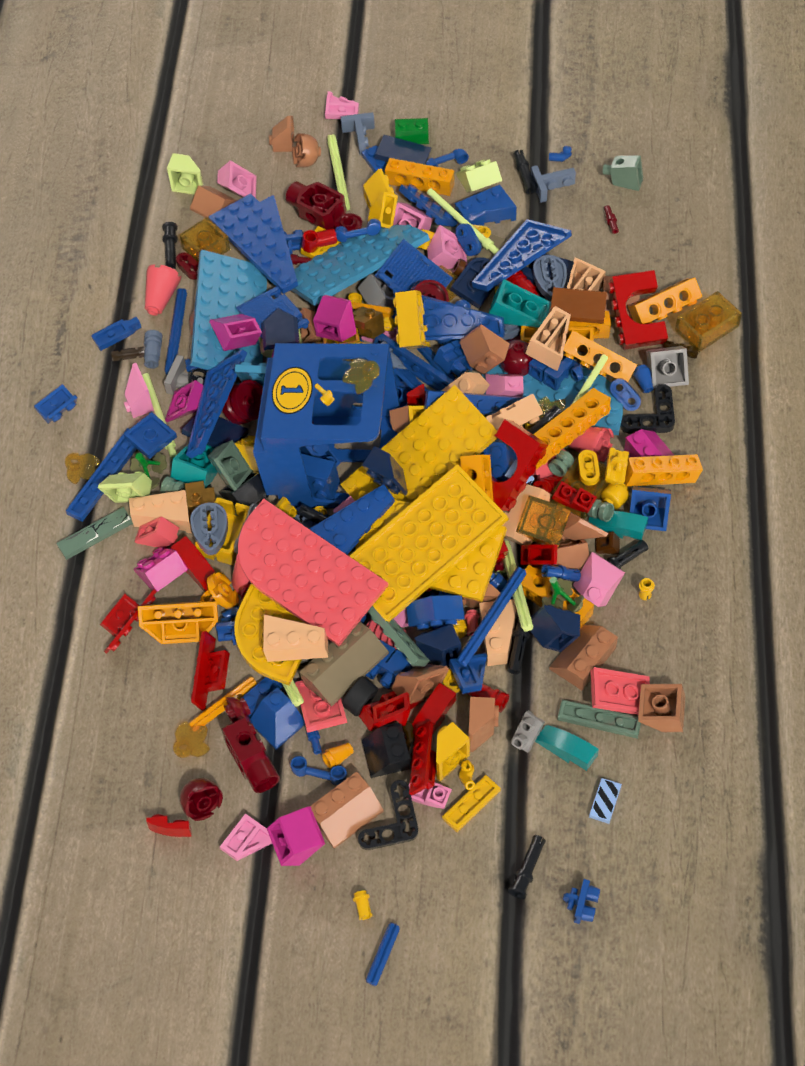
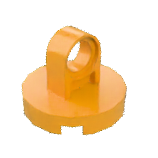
M217 572L207 578L208 590L203 593L200 601H217V605L220 604L226 609H231L238 604L239 597L236 589L232 591L229 586L232 582L224 574Z

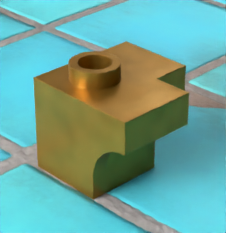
M361 307L353 312L355 327L359 328V335L374 339L385 332L382 312Z
M204 481L185 484L190 517L193 510L199 505L215 502L214 487L205 488Z

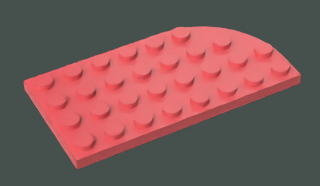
M265 499L249 515L240 532L238 542L239 560L251 584L304 623L325 628L327 638L337 646L343 643L388 587V582Z

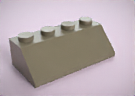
M359 622L340 646L333 642L328 645V658L313 659L299 673L304 685L332 707L360 678L364 677L386 657L389 651L370 628Z

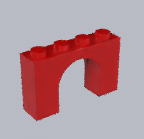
M655 270L612 276L610 283H608L609 293H612L613 300H611L612 310L616 312L615 326L616 328L619 327L620 332L618 334V341L622 345L623 350L665 344L668 340L665 321L640 324L633 321L626 311V302L631 297L655 293L658 288Z
M504 419L495 436L515 451L517 468L513 476L504 482H500L492 476L493 502L502 511H510L515 506L518 495L526 488L528 478L536 471L537 463L545 456L548 444L514 421Z

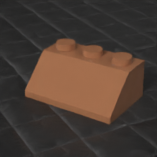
M583 625L580 629V636L560 653L549 669L578 689L583 690L591 680V669L593 667L601 668L616 649L618 636L602 626Z
M355 772L309 806L313 811L321 834L334 849L384 812L372 789L358 772Z

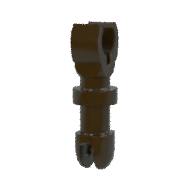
M666 341L663 345L664 348L683 346L687 348V356L696 359L699 354V348L696 346H685L682 343L679 345L672 341Z
M407 721L406 726L402 725L406 736L405 741L408 745L410 756L413 752L415 738L413 725L410 721Z

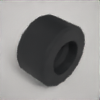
M365 677L360 678L342 701L343 707L354 716H359L363 706L370 704L376 696L378 687Z

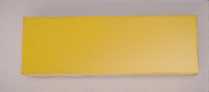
M485 775L475 784L472 790H469L442 816V819L456 832L460 831L501 791V788Z

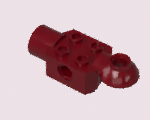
M297 181L288 188L286 202L298 209L300 218L325 230L339 226L345 227L348 231L362 228L363 221L361 217L353 213L346 214L347 209L344 195L320 182L306 186Z
M226 697L228 705L224 706L232 723L221 728L224 741L243 777L248 780L255 793L265 792L274 787L279 782L280 777L265 753L266 749L263 742L256 737V730L248 717L251 712L245 699Z

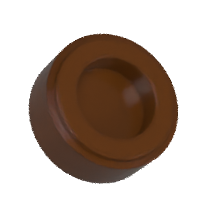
M461 258L458 259L452 273L459 277L466 266V261Z

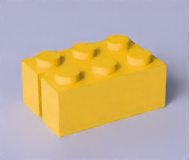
M217 497L214 503L219 504L225 509L228 518V531L224 544L219 552L214 555L206 554L197 542H195V546L204 558L214 560L217 557L218 562L234 566L237 553L234 552V544L240 534L250 506L236 503V516L233 502ZM209 513L207 524L208 531H211V515ZM210 539V543H209V547H210V548L213 547V543H212V540H211V539Z

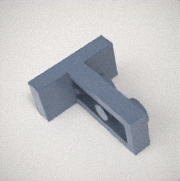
M373 112L341 116L342 133L356 132L360 155H362V151L366 150V147H369L368 137H364L366 130L375 129Z
M532 166L531 176L540 203L547 201L548 190L575 184V169L570 168L541 175L538 166Z

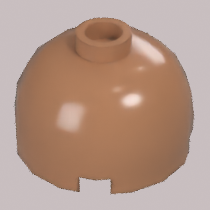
M304 133L296 134L294 141L297 143L296 147H293L292 150L293 163L297 164L296 167H309L321 156V147H319L317 140L311 135Z

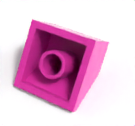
M641 429L625 439L624 451L629 452V457L674 455L656 432Z

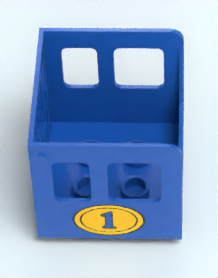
M275 343L273 358H268L253 449L266 495H278L279 501L282 497H285L295 508L300 507L302 503L310 508L317 506L336 508L349 497L348 493H336L333 500L318 499L312 495L300 447L326 444L340 462H364L371 450L336 449L335 444L370 442L379 436L381 430L379 447L381 449L398 434L392 429L390 424L389 411L400 408L389 344ZM344 359H365L367 361H345ZM316 384H319L324 390L332 392V397L335 400L329 406H326L321 401L322 394L315 388ZM354 403H363L362 407L353 405Z

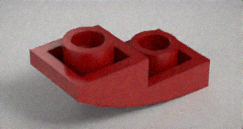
M561 481L552 497L558 503L585 513L590 511L597 496L580 487L579 490H576Z
M162 814L146 818L149 830L155 833L172 837H192L189 821L175 820L173 823H170L168 816Z

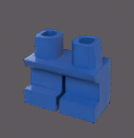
M460 339L439 347L433 359L447 374L453 372L457 377L464 374L467 368L469 371L475 370L466 359Z
M565 357L561 361L558 371L533 359L529 362L528 375L540 382L543 381L545 385L557 391L561 386V382L569 377V370L572 367L573 361Z
M380 640L389 651V654L365 676L374 679L379 673L383 676L380 679V684L389 689L393 686L395 677L401 672L406 673L410 671L412 665L406 660L407 657L399 650L395 651V648Z

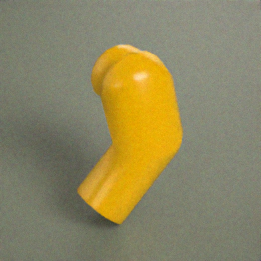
M469 760L461 763L459 779L467 790H472L475 787V783L472 780L474 765Z

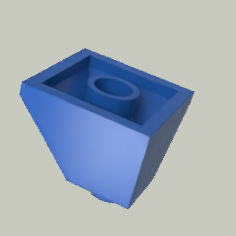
M278 687L262 699L250 719L255 730L275 750L305 726L304 719L297 708Z

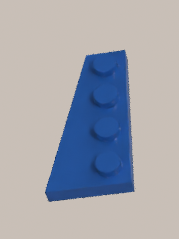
M411 184L408 186L401 185L398 191L410 201L417 202L416 206L426 211L428 217L434 218L436 224L456 227L458 221L447 211L442 210L438 203L431 202L428 195L419 193L417 191L418 188Z

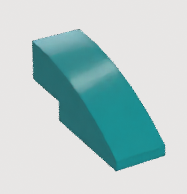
M614 511L613 517L608 522L589 517L588 522L607 533L613 531L621 539L624 536L642 540L647 527L648 517L634 513Z
M545 725L535 740L536 743L567 763L571 761L585 771L588 770L597 758L599 748L589 742L550 725Z

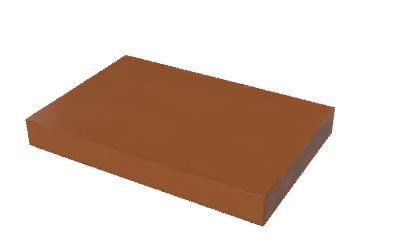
M553 287L550 312L556 306L571 314L570 321L604 324L607 292Z

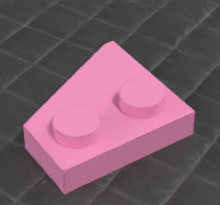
M327 92L325 119H341V116L359 113V103L350 101L342 96L340 98L335 97L332 92Z
M245 814L221 844L220 850L238 861L272 844L267 828Z

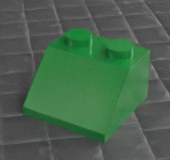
M428 118L395 119V138L421 145L429 144Z

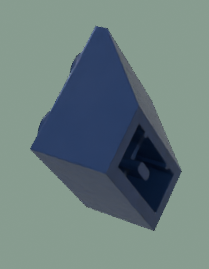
M374 446L362 464L367 470L366 474L373 478V482L377 485L385 484L392 493L396 495L401 493L406 496L408 491L403 468L388 452Z
M544 605L531 617L533 629L530 631L543 648L562 652L580 636V615L572 613V611L561 610L552 605Z
M452 624L440 626L434 631L423 632L415 637V644L430 660L428 664L450 667V659L458 658L461 653V642Z

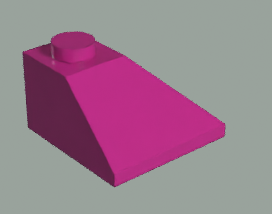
M195 380L174 391L165 421L170 422L197 412L204 385Z

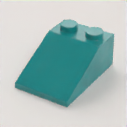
M503 279L494 295L489 314L503 317L504 324L540 327L548 316L551 302Z
M187 445L173 458L170 477L184 483L204 481L206 488L218 473L208 458L214 447L206 445V449L201 455L191 459L186 455Z

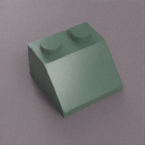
M232 440L215 447L208 455L222 480L233 491L237 490L252 472Z

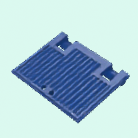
M404 239L375 274V277L385 282L386 286L391 290L396 287L409 291L423 280L438 281L446 288L453 279ZM386 270L393 275L392 278L385 274Z
M278 286L236 307L241 314L254 317L261 331L262 322L277 308L297 317L298 329H306L308 324H310L307 318L303 319L302 313L285 294H281Z

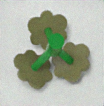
M157 452L155 458L150 461L148 458L145 459L142 453H137L135 458L131 459L132 465L130 470L133 473L137 471L145 473L152 480L151 489L159 485L160 479L154 476L150 477L149 475L150 465H153V472L162 474L163 470L167 468L165 455Z
M556 577L550 578L549 582L553 596L549 598L543 597L542 606L552 605L562 610L563 601L567 600L570 602L567 609L572 611V613L578 612L583 606L584 596L575 597L573 600L569 597L573 594L571 581H564L561 578L557 580Z

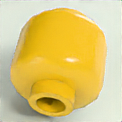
M609 483L601 492L602 502L612 503L614 509H619L629 498L628 487L625 484L617 483L614 485Z

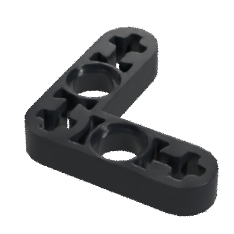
M666 384L658 385L655 388L654 395L656 414L626 415L622 418L621 430L628 434H633L641 429L656 433L671 432L675 424L671 388ZM661 392H664V394H665V399H662V393H661ZM665 405L669 407V410L663 411L660 407ZM650 421L653 425L647 427L643 425V422Z
M397 780L391 785V797L397 823L363 830L358 836V844L362 849L373 850L416 839L418 825L412 798L409 794V786L405 781ZM398 785L406 789L403 791V798H408V800L400 801L399 793L394 792L397 790ZM402 805L408 806L410 814L407 816L400 815L398 812L399 807ZM413 818V821H409V826L415 831L412 832V836H408L407 833H403L406 830L405 822L400 823V821H407ZM391 830L394 833V838L391 841L384 840L382 837L384 831ZM375 832H379L381 843L377 844V839L371 840L370 845H366V842L361 841L365 838V835H369V838L376 837Z

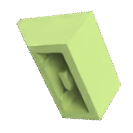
M490 159L475 162L476 166L467 165L461 167V171L456 172V176L466 192H472L502 181L497 162L490 161Z

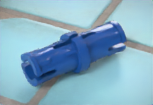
M543 565L541 569L543 577H556L557 580L561 578L578 582L581 577L579 569H569L563 565Z

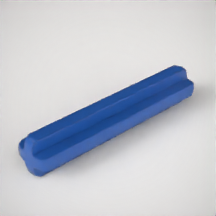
M388 924L366 978V982L370 985L376 986L379 982L400 930L397 924Z

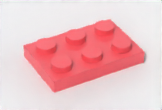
M593 667L591 669L592 708L639 715L641 684H650V677Z
M303 680L295 682L304 700L300 706L307 733L347 723L341 698L331 707L307 688Z

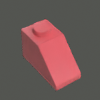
M161 516L141 525L134 542L141 545L164 548L176 542L179 527Z

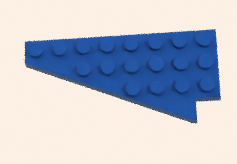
M249 194L208 216L209 222L276 287L278 286L283 294L298 286L274 195L259 202L252 194Z

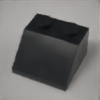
M252 471L237 490L233 491L226 486L219 491V494L225 500L233 502L234 508L236 503L250 506L252 503H257L259 500L262 501L269 497V495H266L259 471Z
M400 723L382 726L362 739L370 778L411 769L410 756Z

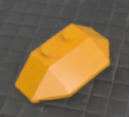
M217 601L138 606L139 627L161 644L199 642L201 632L207 631L209 633L218 622Z

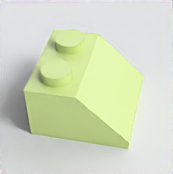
M173 153L167 166L171 190L173 192L195 195L198 185L203 186L200 169L189 155Z
M137 471L134 474L120 472L117 475H109L98 485V489L113 502L125 503L129 502L130 498L149 496L152 480L143 472Z

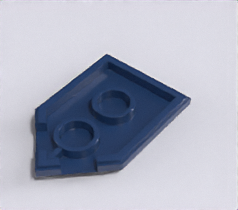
M277 308L262 322L263 349H275V343H300L297 317L280 308Z

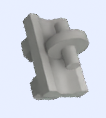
M529 710L526 711L511 740V744L517 749L528 753L540 734L545 721L534 716Z

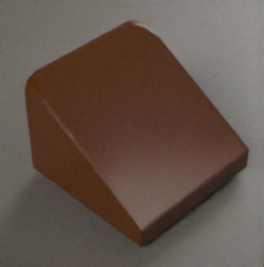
M612 531L608 533L607 537L596 538V553L619 554V537Z

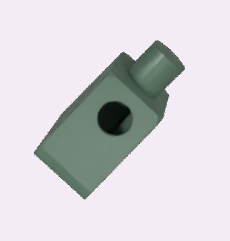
M615 156L612 165L604 164L603 174L611 175L612 184L615 186L639 191L643 182L641 156Z

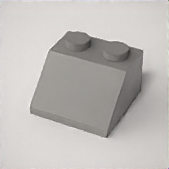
M371 273L358 287L362 299L367 304L391 307L393 312L395 311L393 290L387 287V284L381 279H377L375 274Z
M676 346L646 350L647 367L651 370L653 388L660 384H666L669 387L689 385L687 348Z

